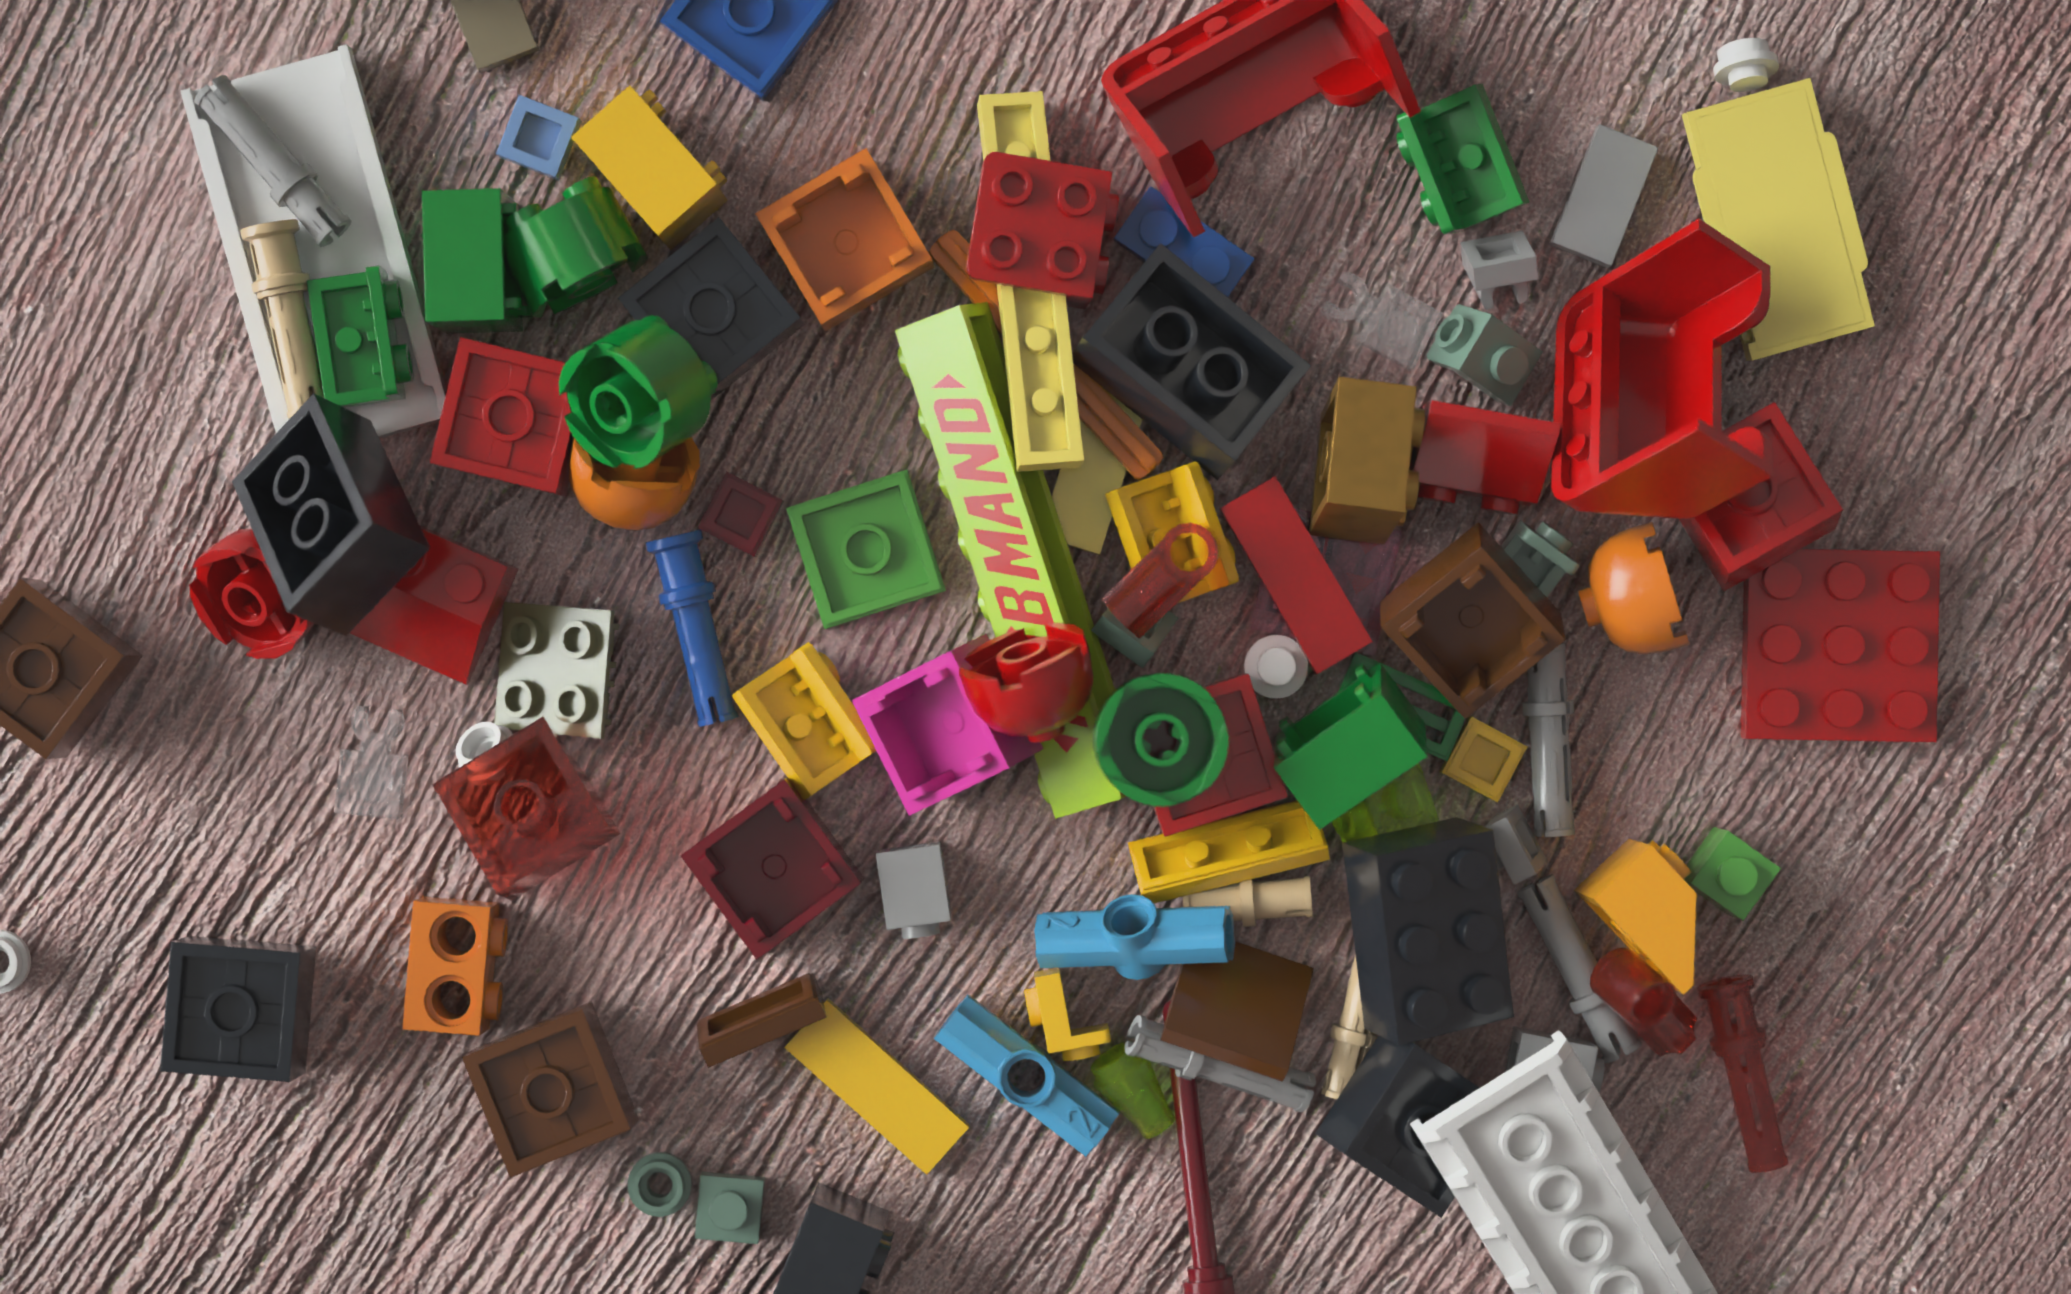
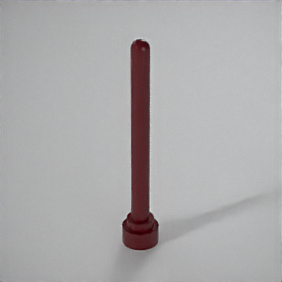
M1171 1000L1166 1002V1004L1163 1007L1162 1012L1164 1024L1166 1021ZM1169 1067L1193 1265L1187 1267L1188 1278L1182 1281L1184 1294H1235L1233 1275L1226 1274L1225 1263L1218 1262L1196 1077L1190 1081L1177 1077L1175 1069Z

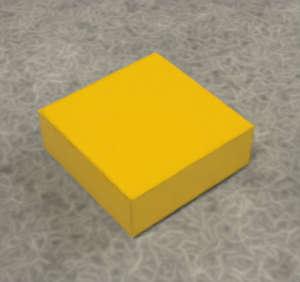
M1469 716L1457 737L1448 760L1444 762L1439 772L1498 803L1528 746Z

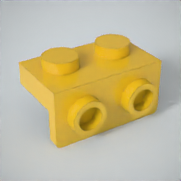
M1197 461L1105 493L1147 614L1239 581L1235 567L1234 549L1230 541L1224 536L1214 507L1213 489L1209 481L1203 476Z
M810 642L798 648L787 658L731 695L803 800L815 794L876 751L855 706L839 684L840 676L835 665L825 654L817 652Z

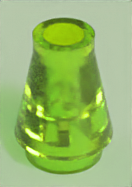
M1124 1041L1104 1052L1093 1062L1090 1067V1071L1096 1078L1093 1087L1139 1130L1144 1139H1150L1168 1129L1176 1117L1168 1107L1151 1061L1137 1056L1126 1055L1125 1042L1127 1041Z

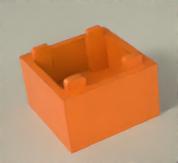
M867 148L755 213L825 332L934 268L929 252Z

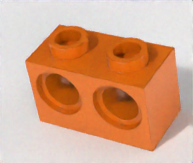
M425 896L413 901L403 1030L480 1036L490 1028V1020H499L503 1002V983L493 982L495 956H505L508 941V919L499 918L500 903ZM452 917L464 918L474 927L476 939L469 951L457 950L449 944L446 938V927ZM445 982H458L468 990L470 1006L465 1014L451 1013L443 1006L440 994Z

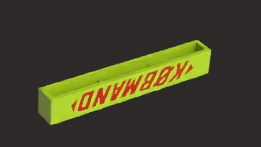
M988 302L959 305L896 329L895 333L900 345L898 349L899 363L904 374L912 382L920 406L918 409L919 424L924 435L932 443L940 467L938 470L939 485L945 497L952 503L959 525V546L963 555L972 564L979 586L978 603L984 617L991 622L995 637L1022 628L1025 630L1027 640L1047 636L1044 624L1050 623L1074 624L1084 630L1093 668V686L1090 699L1073 720L1065 724V731L1054 739L1040 742L1043 750L1034 754L1039 768L1038 785L1045 801L1051 805L1055 819L1123 799L1127 796L1119 792L1108 782L1097 765L1092 742L1093 727L1097 713L1105 699L1115 690L1098 636L1091 631L1094 624L1043 470L1017 472L1004 350Z

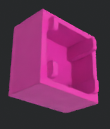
M987 634L967 642L852 700L909 816L992 777L1043 750L1040 742H1030L1027 736H1008L990 728L975 714L965 694L959 675V667L967 670L973 668L964 658L969 652L989 641Z

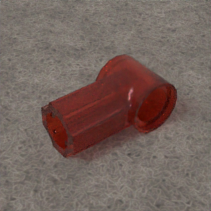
M1193 521L1175 526L1101 600L1138 639H1141L1204 577L1215 569L1219 563L1222 551L1219 538L1214 530L1203 523ZM1184 533L1198 534L1208 545V559L1199 569L1190 570L1183 568L1174 558V543Z
M1620 947L1608 952L1599 960L1590 976L1592 992L1618 1014L1656 1055L1662 1057L1668 1053L1682 1054L1697 1039L1694 1033V1026L1698 1018L1676 995L1674 986L1633 950L1627 947Z

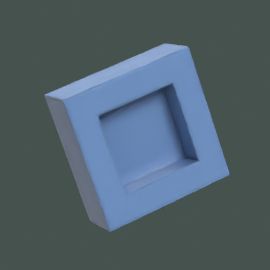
M519 95L496 155L499 158L559 181L574 143L571 137L579 130L582 121L576 116Z

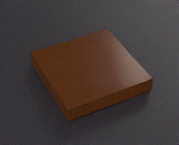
M1236 941L1233 960H1229V962L1181 964L1160 1040L1283 1082L1289 1071L1314 968Z

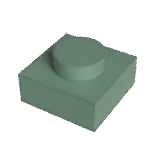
M1127 580L1091 631L1143 669L1170 632L1178 617L1166 608L1147 614L1138 587Z
M702 1171L699 1183L695 1239L758 1244L761 1234L766 1177Z

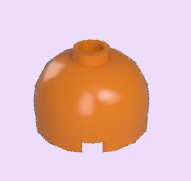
M573 437L570 448L569 483L580 506L600 522L625 530L652 529L672 519L687 502L695 486L700 468V450L692 437L642 468L633 469L635 465L621 464L614 468L604 465L593 458Z
M1653 522L1626 529L1609 537L1599 546L1588 565L1590 587L1578 591L1589 627L1602 624L1603 630L1611 643L1626 652L1643 655L1666 652L1690 645L1686 630L1673 634L1670 624L1682 621V617L1661 548L1657 547L1647 550L1644 538L1656 535Z

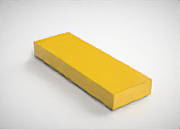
M1298 800L1216 820L1166 837L1160 834L1128 842L1140 894L1150 899L1153 904L1330 860L1323 829L1319 830Z
M827 998L824 1002L827 1018L801 1028L784 1048L927 1175L968 1130L970 1124Z

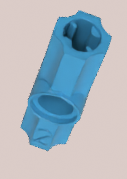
M1134 894L1118 897L1111 901L1103 910L1043 912V914H1037L1034 930L1036 958L1040 968L1114 966L1118 974L1127 979L1134 980L1149 978L1159 973L1166 964L1229 962V960H1233L1235 948L1234 918L1230 906L1156 908L1150 899Z
M969 994L955 1008L934 1037L937 1042L997 1087L1010 1103L1024 1108L1085 1157L1098 1145L1120 1113L1111 1104L1056 1063L1044 1048L1029 1042ZM1023 1059H1032L1038 1062L1045 1072L1042 1084L1030 1091L1016 1088L1008 1077L1011 1066Z

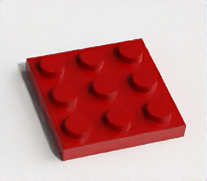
M1799 549L1744 580L1741 738L1937 742L1940 551Z

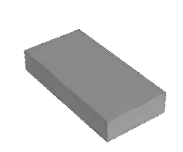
M1599 124L1594 130L1549 245L1606 268L1611 267L1659 147Z

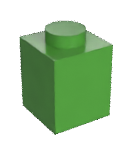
M1713 827L1686 864L1691 873L1684 880L1696 893L1731 917L1744 921L1781 868L1730 831Z

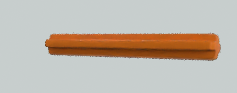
M956 230L943 234L930 248L929 254L931 258L973 304L988 302L996 329L1002 334L997 284L976 281L970 278L966 271L970 244ZM1073 364L1079 419L1135 479L1141 480L1160 465L1164 458L1163 453L1097 382Z

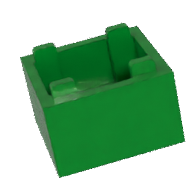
M501 188L422 191L425 322L447 334L523 332V318L533 317L529 307L522 306V294L504 263L503 233L508 231L504 221L520 209L519 204Z
M1381 663L1368 671L1364 664L1356 668L1357 680L1294 723L1288 716L1279 721V727L1282 731L1276 736L1274 769L1319 830L1428 757L1425 722Z

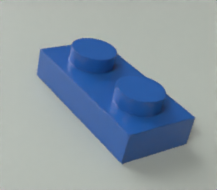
M1152 186L1148 188L1113 240L1144 263L1161 243L1227 298L1255 259L1202 221L1205 232L1193 237L1162 194Z

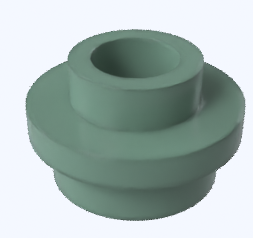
M654 1152L645 1155L633 1166L628 1177V1193L633 1204L640 1211L650 1216L664 1217L674 1214L684 1206L692 1190V1177L687 1165L677 1156L667 1152ZM657 1172L667 1174L672 1181L671 1191L666 1194L655 1193L649 1185L650 1176Z

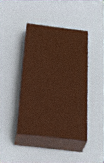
M807 973L698 1020L696 1025L699 1050L708 1068L827 1018L822 991L814 974Z

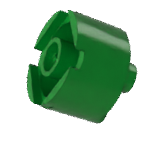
M596 176L585 178L571 185L562 193L565 200L543 211L538 203L531 204L516 211L504 221L508 228V231L503 233L504 263L535 318L543 316L547 303L553 313L556 314L597 296L618 283L612 273L627 262L633 273L648 259L610 187H602Z
M654 315L626 323L576 352L565 363L559 378V396L567 392L571 412L564 417L573 437L593 458L604 465L614 468L621 464L635 465L633 469L642 468L694 436L704 426L710 412L711 395L717 390V377L712 367L700 360L691 345L680 334L671 329L665 320Z
M1146 674L1124 682L1105 699L1097 713L1093 727V751L1102 774L1119 792L1132 800L1150 806L1165 807L1176 805L1202 793L1219 776L1228 753L1229 737L1227 727L1218 704L1201 685L1188 678L1174 674ZM1165 720L1170 724L1168 734L1172 738L1177 739L1176 746L1173 751L1162 749L1158 757L1154 758L1149 755L1151 744L1142 740L1143 733L1146 728L1157 729L1161 721Z

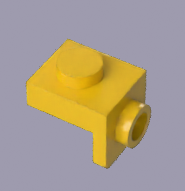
M1052 968L1034 972L1036 987L1024 989L1031 1027L1043 1025L1048 1054L1061 1051L1063 1061L1080 1060L1101 1054L1099 1044L1111 1042L1108 1023L1070 1029L1060 969Z

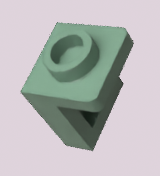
M1458 304L1454 307L1450 316L1440 324L1436 332L1435 341L1427 353V359L1438 366L1456 372L1495 401L1511 406L1543 351L1492 314Z
M1520 520L1501 545L1503 550L1546 597H1548L1566 572L1572 576L1580 566L1567 554L1573 543L1544 521L1535 531Z

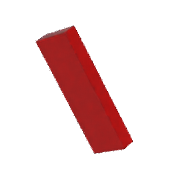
M1276 476L1219 508L1315 674H1319L1373 642Z

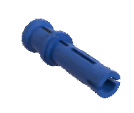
M701 530L645 543L647 552L655 554L661 577L663 592L658 595L660 605L664 604L665 610L672 609L698 716V727L712 725L714 722H717L711 697L715 699L720 722L739 717L738 712L735 711L708 600L714 599L713 592H716L714 582L707 581L698 546V543L703 539Z

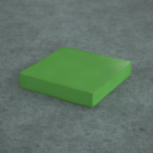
M907 469L786 508L824 629L946 591Z

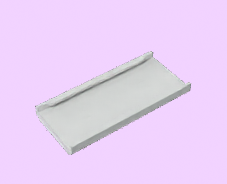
M347 44L338 46V50L231 80L234 88L301 165L308 163L314 169L318 176L317 184L342 213L347 215L352 221L349 228L339 238L333 231L330 236L334 242L325 247H320L315 242V238L298 220L300 230L294 235L302 272L308 273L310 280L366 272V267L380 266L387 272L388 281L396 279L399 281L404 304V318L394 319L398 344L407 343L409 346L414 381L404 383L406 399L346 407V409L371 420L379 439L439 422L447 388L429 324L425 322L424 305L352 48ZM215 85L209 86L213 92L217 89ZM190 88L184 89L180 92L273 425L277 433L289 420L287 417L288 409L265 300H258L257 294H253L251 284L257 280L250 244L248 241L242 240L240 230L257 224L297 219V217L287 206L279 207L270 197L272 188L208 114L194 102L197 93L201 89L194 91ZM307 291L303 294L318 361L310 300Z
M1559 1030L1551 1035L1554 1040L1553 1043L1422 1124L1419 1119H1416L1410 1123L1514 1294H1718L1568 1040Z

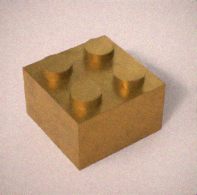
M1338 377L1320 417L1309 527L1310 535L1385 544L1396 526H1404L1407 510H1414L1419 489V472L1409 470L1413 447L1419 448L1421 445L1425 425V409L1415 408L1417 386Z

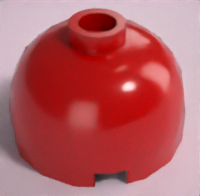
M241 529L233 532L212 545L196 559L193 568H196V579L189 584L190 598L200 620L214 637L225 645H228L234 639L241 645L251 648L245 654L246 656L255 659H274L292 650L314 625L310 621L287 612L252 529Z
M1044 624L1047 636L1028 640L1025 630L1022 628L991 639L969 652L964 659L973 668L967 670L959 667V675L965 694L975 714L993 730L1008 736H1027L1030 742H1044L1061 735L1065 731V724L1073 720L1090 699L1093 686L1091 654L1084 630L1074 624Z

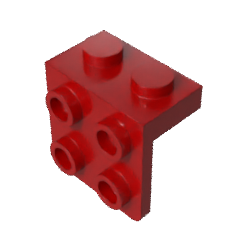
M1002 152L989 153L982 164L966 264L968 276L976 281L1066 296L1067 307L1086 309L1093 299L1094 293L1103 295L1107 280L1109 257L1101 256L1100 250L1103 231L1113 232L1117 217L1119 194L1110 193L1113 172Z

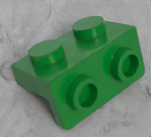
M1474 84L1421 108V112L1411 118L1405 112L1397 115V121L1401 129L1397 133L1398 147L1406 163L1410 167L1416 166L1425 189L1420 193V200L1428 220L1433 226H1439L1444 235L1463 232L1530 203L1483 84Z
M372 266L366 267V272L307 280L324 398L344 408L406 399L404 383L413 382L414 374L408 344H398L394 319L404 318V304L398 279L388 281V274L382 267Z

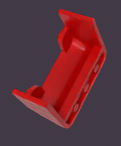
M1223 0L1118 58L1107 67L1101 79L1115 112L1160 193L1193 237L1202 234L1205 230L1191 199L1205 193L1218 174V164L1212 152L1321 92L1334 105L1359 107L1370 102L1376 94L1385 90L1410 118L1421 112L1390 30L1362 0Z

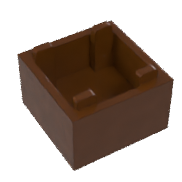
M1479 522L1380 601L1381 628L1465 719L1566 640L1560 611Z
M19 578L0 603V726L46 760L66 758L143 655L41 579Z
M592 1001L476 1047L462 1057L510 1178L629 1131L639 1120Z

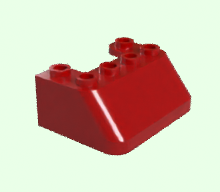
M1698 218L1578 291L1569 299L1559 315L1556 326L1553 422L1561 423L1552 455L1551 486L1552 492L1558 500L1580 512L1691 519L1773 476L1772 442L1766 434L1754 427L1741 428L1728 436L1722 433V345L1747 330L1754 328L1765 318L1769 310L1771 295V271L1768 264Z

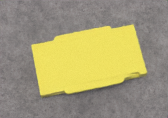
M1811 78L1681 114L1696 168L1692 177L1703 221L1770 266L1771 295L1769 310L1761 323L1740 334L1746 361L1757 360L1874 327L1875 324L1861 274L1868 265L1865 247L1837 140L1832 133L1824 132Z

